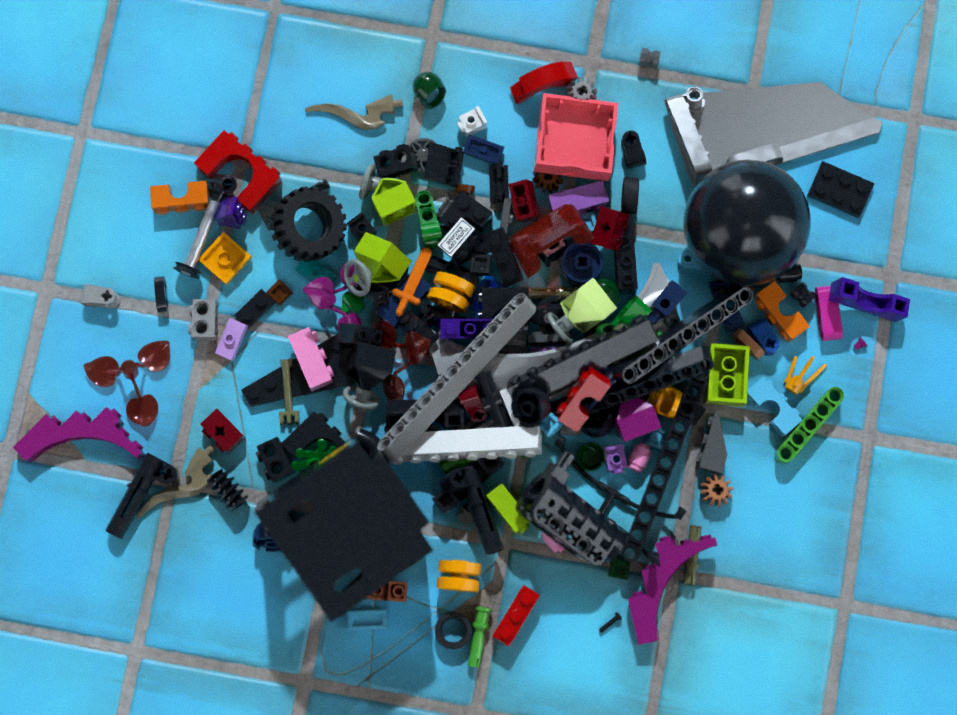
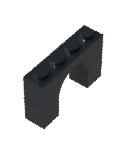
M482 287V291H478V303H482V311H478V319H492L498 310L504 308L519 293H524L529 298V288ZM505 345L498 353L527 354L528 345L525 347Z
M314 411L281 444L297 459V449L301 448L305 451L319 439L331 441L337 446L345 441L340 437L342 433L335 426L331 428L327 424L329 420L321 412L317 414Z

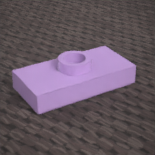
M229 318L215 353L234 361L248 325Z

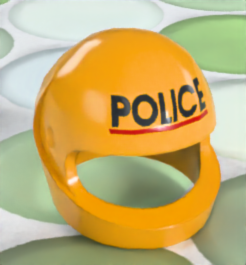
M668 386L650 393L648 403L654 406L656 413L667 418H674L682 392L673 386Z

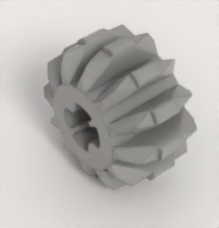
M579 77L578 82L572 80L571 86H567L568 93L566 96L580 100H597L595 94H597L598 90L594 88V82L588 84V78L582 82V79Z

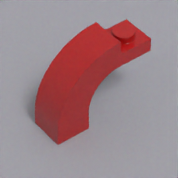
M555 62L526 73L519 78L520 81L509 88L516 104H522L543 90L553 87H566L572 80H577L578 76L572 62Z

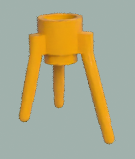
M794 356L788 375L784 380V383H786L784 388L795 395H798L799 392L802 393L827 365L823 364L802 384L804 382L802 378L813 362L814 356H811L799 376L794 375L792 377L797 361V356Z

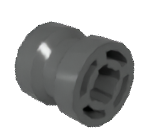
M642 48L638 66L644 67L647 65L657 70L661 51H649L648 48Z

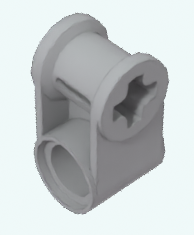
M85 284L83 287L82 305L115 308L120 303L119 295L111 288Z

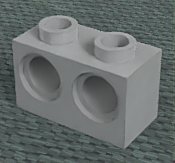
M193 299L192 305L189 306L192 324H189L188 332L194 341H217L219 303L216 299ZM202 307H208L206 314H199V310ZM206 325V332L202 334L198 333V329L201 326Z

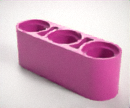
M831 286L815 287V294L817 295L815 302L822 341L840 340L843 338L839 304L828 300Z

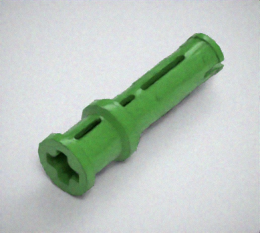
M475 606L477 612L475 622L472 623L474 634L467 665L480 668L486 630L490 627L488 621L493 609Z

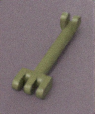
M280 359L285 411L279 412L280 425H285L284 417H287L288 425H292V417H295V424H300L299 410L293 411L290 367L293 366V360Z

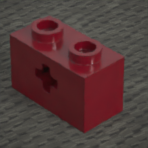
M524 179L508 184L516 220L525 223L541 218L533 182Z
M601 206L590 243L619 251L630 214Z
M217 408L200 424L204 428L202 433L208 439L213 437L217 442L214 445L222 453L226 451L230 454L246 439ZM219 429L224 430V436L219 435Z

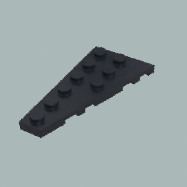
M338 334L317 345L319 349L323 348L327 357L324 360L326 367L331 366L334 376L331 377L333 383L311 391L298 359L295 358L293 359V366L290 367L292 398L356 384L345 373L348 354L351 348L346 344L337 343ZM282 367L241 389L251 407L284 400Z

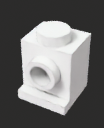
M477 106L475 109L459 116L457 125L461 133L465 132L468 137L487 128V121L480 107ZM471 119L475 120L473 123L468 122Z

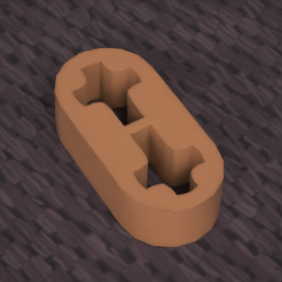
M738 328L732 334L733 339L739 345L750 346L749 355L754 359L759 360L765 354L761 346L741 328Z

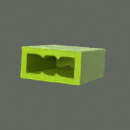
M502 483L486 495V498L490 500L491 506L514 535L518 533L523 535L530 529V523L516 512L517 502Z

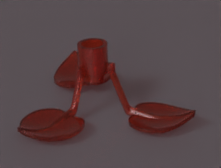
M380 319L376 329L383 330L381 347L392 349L393 346L406 348V356L410 361L393 372V375L390 374L383 380V390L387 399L403 400L405 386L397 374L412 364H419L423 358L428 357V348L431 340L412 331L406 334L404 344H398L395 342L397 333L394 327L388 321Z
M155 341L142 347L138 352L137 358L143 364L126 360L119 368V364L114 358L102 356L83 365L88 378L99 387L114 385L116 381L115 376H120L123 373L125 378L132 381L138 398H133L127 403L126 414L128 418L143 427H148L153 423L158 413V403L150 394L141 397L135 378L139 374L138 367L145 368L147 366L149 371L159 372L168 366L170 362L169 341Z

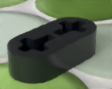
M165 276L154 277L158 313L167 312L169 307Z

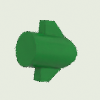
M349 291L345 292L342 297V311L346 313L350 311L359 315L366 307L362 303L365 296H356Z

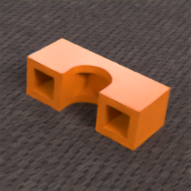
M207 181L187 182L188 191L181 198L173 197L169 184L150 186L151 208L158 215H166L171 211L185 213L190 209L204 211L210 203L209 184Z
M774 281L755 295L754 302L760 310L763 309L766 313L768 322L771 325H775L779 330L778 334L781 339L789 343L805 332L810 326L799 311L792 316L781 314L778 305L784 300L786 294Z

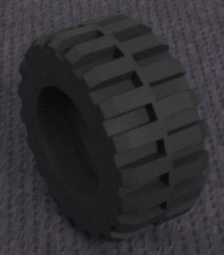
M314 186L295 189L280 199V202L274 207L275 211L271 214L270 219L273 220V223L270 224V230H274L275 233L272 235L273 240L278 241L277 247L280 250L284 249L286 256H294L296 261L304 260V262H311L313 260H320L338 249L340 242L345 238L343 232L347 230V224L344 223V220L347 219L346 214L341 212L343 208L341 203L337 204L335 202L337 198L334 195H327L328 191L325 189L318 191L319 188ZM308 208L319 216L323 229L322 235L317 241H309L303 238L296 230L294 216L298 209Z

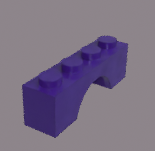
M844 277L831 282L829 301L893 322L908 317L910 299L896 294L871 293L863 290L859 286L860 282Z

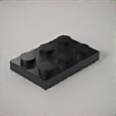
M822 161L807 196L859 218L875 183Z

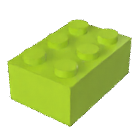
M711 343L708 348L713 358L714 367L710 370L706 382L705 404L744 407L747 404L750 346Z

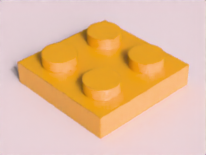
M223 232L200 256L198 261L224 284L228 285L252 259V256Z

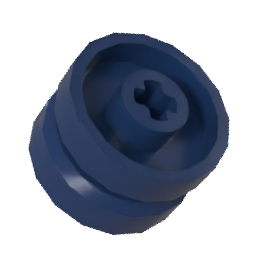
M584 241L576 242L568 246L563 253L560 265L561 275L569 285L580 288L592 278L595 280L599 279L603 267V257L599 249L593 244Z

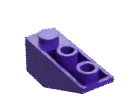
M237 197L222 201L216 217L217 223L240 230L241 226L245 225L247 214H245Z
M438 319V336L440 339L476 338L493 319Z

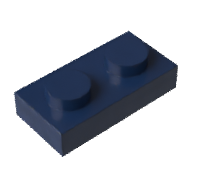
M469 135L463 152L465 155L495 165L496 162H500L504 146Z

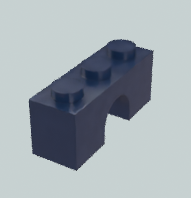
M410 273L407 275L403 284L399 288L395 289L403 291L407 283V280L410 276ZM421 277L413 296L419 298L422 302L432 286ZM391 291L389 294V305L380 303L376 308V315L392 331H395L398 328L397 324L402 316H397L395 313L401 299L393 296Z

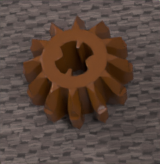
M533 172L535 177L532 178V182L537 183L535 185L536 189L542 187V193L546 189L549 190V193H552L553 188L559 190L558 184H563L564 180L561 179L564 177L563 175ZM545 175H551V180L549 178L546 180Z

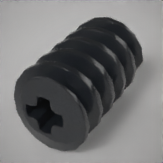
M220 469L207 480V483L213 484L212 490H217L216 495L222 496L221 502H227L225 507L227 509L232 508L230 510L232 512L240 507L249 496L242 497L241 494L244 489L237 491L239 483L232 484L235 478H227L230 471L223 472V469Z

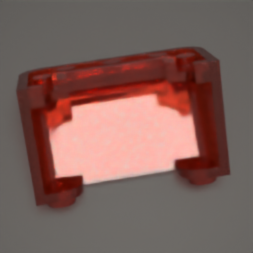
M564 204L513 234L510 238V246L527 277H530L541 268V262L537 254L569 235L578 244H586L595 239L577 208L572 204Z

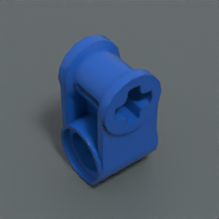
M764 317L747 326L752 339L764 350V355H774L779 347V340L768 320ZM767 343H768L769 345L773 344L774 346H773V348H771V347H766V344H767Z

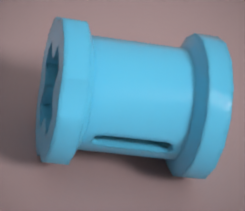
M661 428L652 431L645 444L652 449L660 451V445L667 432Z

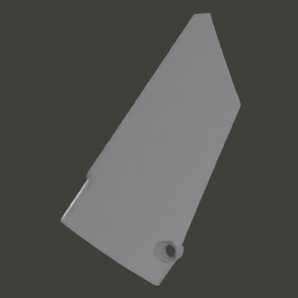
M822 82L718 92H703L699 87H691L685 94L665 99V106L673 133L694 187L710 171L723 164L750 159L767 162L776 166L878 134L883 123L835 93Z

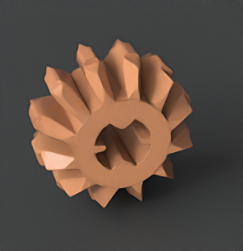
M713 474V480L709 476L706 477L707 483H701L705 490H701L700 494L707 495L703 498V501L710 499L709 506H712L715 501L717 507L721 506V501L726 505L728 503L726 498L731 499L733 497L728 492L733 491L734 488L727 487L731 481L723 482L724 475H721L719 480L717 474ZM715 486H717V489H721V492L718 493V495L716 492L712 491V489H714Z

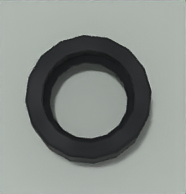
M624 178L621 212L636 214L639 197V179Z
M452 611L445 613L438 619L434 631L436 639L442 646L448 649L462 648L470 640L472 627L465 615ZM449 619H458L465 627V634L458 642H449L442 635V626Z

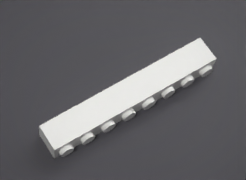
M516 426L423 432L398 460L389 462L398 465L402 464V462L417 464L421 463V461L440 462V460L516 458L523 455L525 457H535L536 455H542V431L539 426L532 428Z

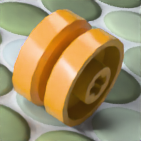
M437 272L433 280L437 287L430 288L427 299L443 308L458 313H466L469 306L466 298L473 296L475 286L453 274Z
M439 560L438 571L450 574V577H438L437 589L479 592L480 582L475 579H469L468 576H479L481 574V564L465 560Z

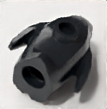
M549 296L535 305L536 312L527 322L535 323L548 331H555L547 319V314L552 312L559 319L565 315L560 304L561 302H554L561 299L562 296Z

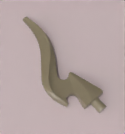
M392 95L383 97L365 106L368 111L366 116L332 103L313 105L305 108V112L321 111L332 113L360 129L373 130L386 124L385 121L380 120L382 114H395L394 108L403 107V101H393Z
M211 444L204 451L199 447L185 472V475L191 476L192 482L187 485L165 489L153 495L142 507L137 517L140 519L148 510L161 502L193 497L202 493L209 485L207 480L213 475H205L203 470L214 461L209 456L216 449Z

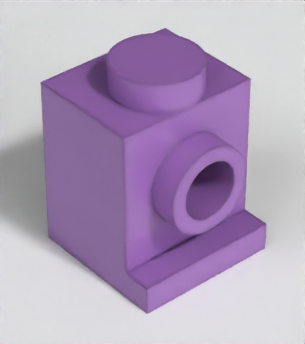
M624 445L604 447L607 472H613V475L624 473V469L628 467ZM618 456L620 462L615 463L613 457Z

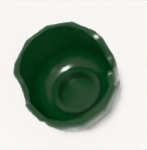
M595 442L584 443L576 452L577 464L583 470L589 472L598 470L606 461L605 450L600 444Z

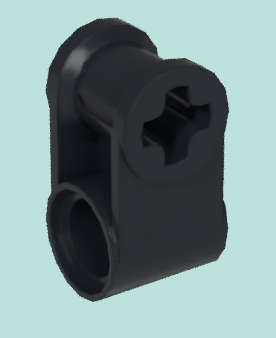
M632 130L625 132L621 140V146L627 169L646 165L645 153L638 134ZM627 138H630V140L633 141V144H630V142L627 141Z

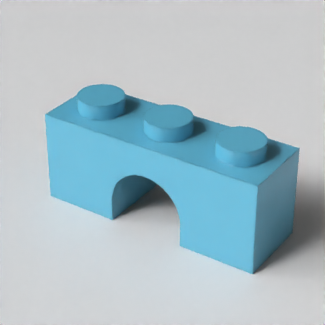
M763 376L747 390V399L755 408H758L763 403L774 405L777 411L776 417L769 424L781 437H784L802 421L800 418L801 414L796 408H791L787 403L788 399L785 395L779 394L774 389V383L769 378L766 379Z

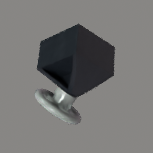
M358 342L349 351L345 373L357 384V386H348L343 390V397L349 404L366 410L375 409L379 406L380 399L372 391V388L393 372L396 350ZM356 391L355 395L349 396V392Z

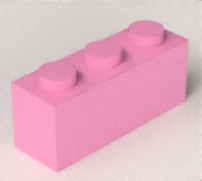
M308 327L289 335L288 338L311 391L333 383L331 377L334 376L331 366L326 367L324 360L327 357L323 348L319 349L317 346L319 338L316 332H311Z

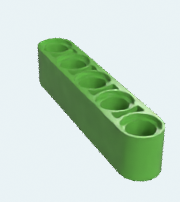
M831 387L826 391L783 441L774 455L778 463L787 464L793 460L844 399V392L841 388ZM830 392L836 393L837 401L830 399ZM818 407L825 409L826 414L824 416L818 413ZM806 421L812 422L813 430H808L805 427ZM794 435L801 438L800 445L793 442ZM781 450H786L789 453L788 459L781 457Z

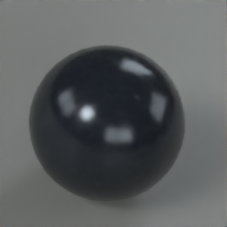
M737 160L718 166L698 182L691 192L685 207L683 229L691 255L708 274L728 284L755 286L782 276L799 260L810 236L811 215L802 189L784 170L759 160Z

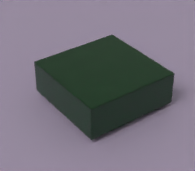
M614 558L610 562L608 577L628 580L631 563H626L620 558Z

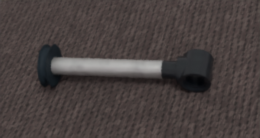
M216 174L212 177L211 187L212 192H214L184 264L175 262L177 266L173 268L176 271L199 279L198 274H201V272L195 269V265L214 223L220 203L224 197H228V194L234 192L237 187V181L233 175Z

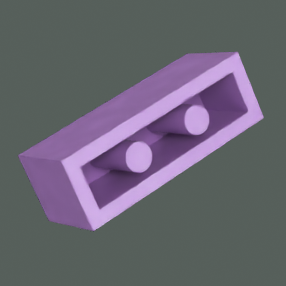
M603 180L548 195V203L554 221L564 220L574 215L586 214L593 210L599 212L601 206L607 207L609 204Z

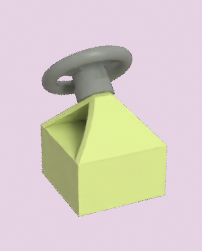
M592 278L560 303L565 313L564 316L559 319L554 313L549 312L547 319L561 339L567 344H572L573 338L569 332L572 328L576 327L582 333H585L609 316L617 307L596 280Z

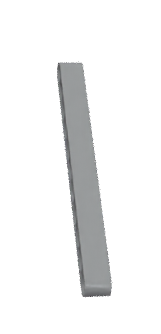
M524 293L517 294L378 442L377 449L389 461L398 460L534 315L536 306Z

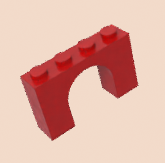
M223 130L194 164L199 171L211 180L230 161L242 160L249 163L253 167L252 180L237 198L242 207L253 215L282 183L281 174L274 167L270 169L266 165L267 162L258 155L256 157L252 154L253 150L245 143L244 145L238 142L239 138L232 132L228 134Z

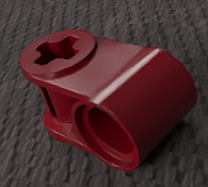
M477 385L463 389L458 397L470 418L475 422H482L487 418V412L483 407L482 395Z

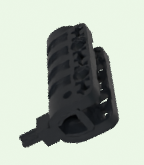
M565 450L556 464L549 463L544 472L537 475L529 483L516 503V512L574 557L586 560L593 565L608 563L616 558L623 549L626 542V533L564 484L570 476L566 469L574 459V455ZM524 504L529 508V512L523 508Z

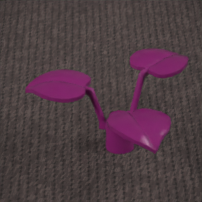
M345 264L340 270V280L344 287L333 290V282L329 278L319 277L303 288V291L316 308L321 310L327 308V310L343 315L338 320V331L340 323L362 325L361 319L357 314L350 313L347 315L346 312L332 306L336 302L335 293L348 288L343 274ZM354 265L350 267V277H352L354 273Z

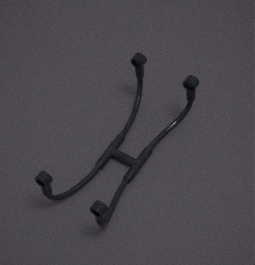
M559 435L554 445L560 448L563 453L566 450L564 446L567 439ZM574 459L572 460L571 464L577 471L595 484L598 489L608 494L598 510L604 516H606L605 513L614 499L638 509L639 505L632 502L630 498L605 483L597 481L584 471ZM679 507L675 514L657 511L655 516L681 520L687 510ZM607 517L609 520H611L613 523L616 524V521H614V520H612L611 518ZM616 524L618 527H620L622 530L625 531L626 537H627L628 532H627L625 529H623L621 526H619L618 524ZM644 547L642 548L641 552L647 557V561L655 565L660 554L653 551L650 555Z

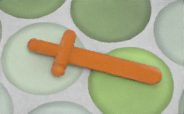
M429 248L421 250L403 291L398 289L392 290L393 296L401 299L395 312L397 316L403 315L408 302L414 305L421 303L420 299L413 295L431 258L432 251Z

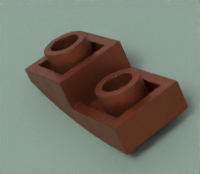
M390 581L366 599L406 602L408 582Z

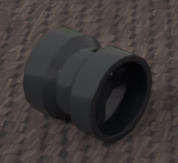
M804 282L790 294L793 299L799 301V305L802 308L817 296L813 291L807 289V285Z

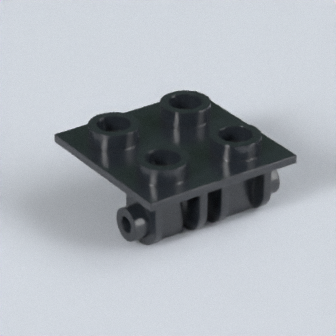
M430 142L424 178L456 187L460 180L464 156L463 148L455 147L453 149Z

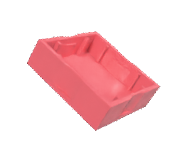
M543 93L540 103L533 172L609 181L613 167V136L616 129L618 103L593 99L580 100L570 96Z

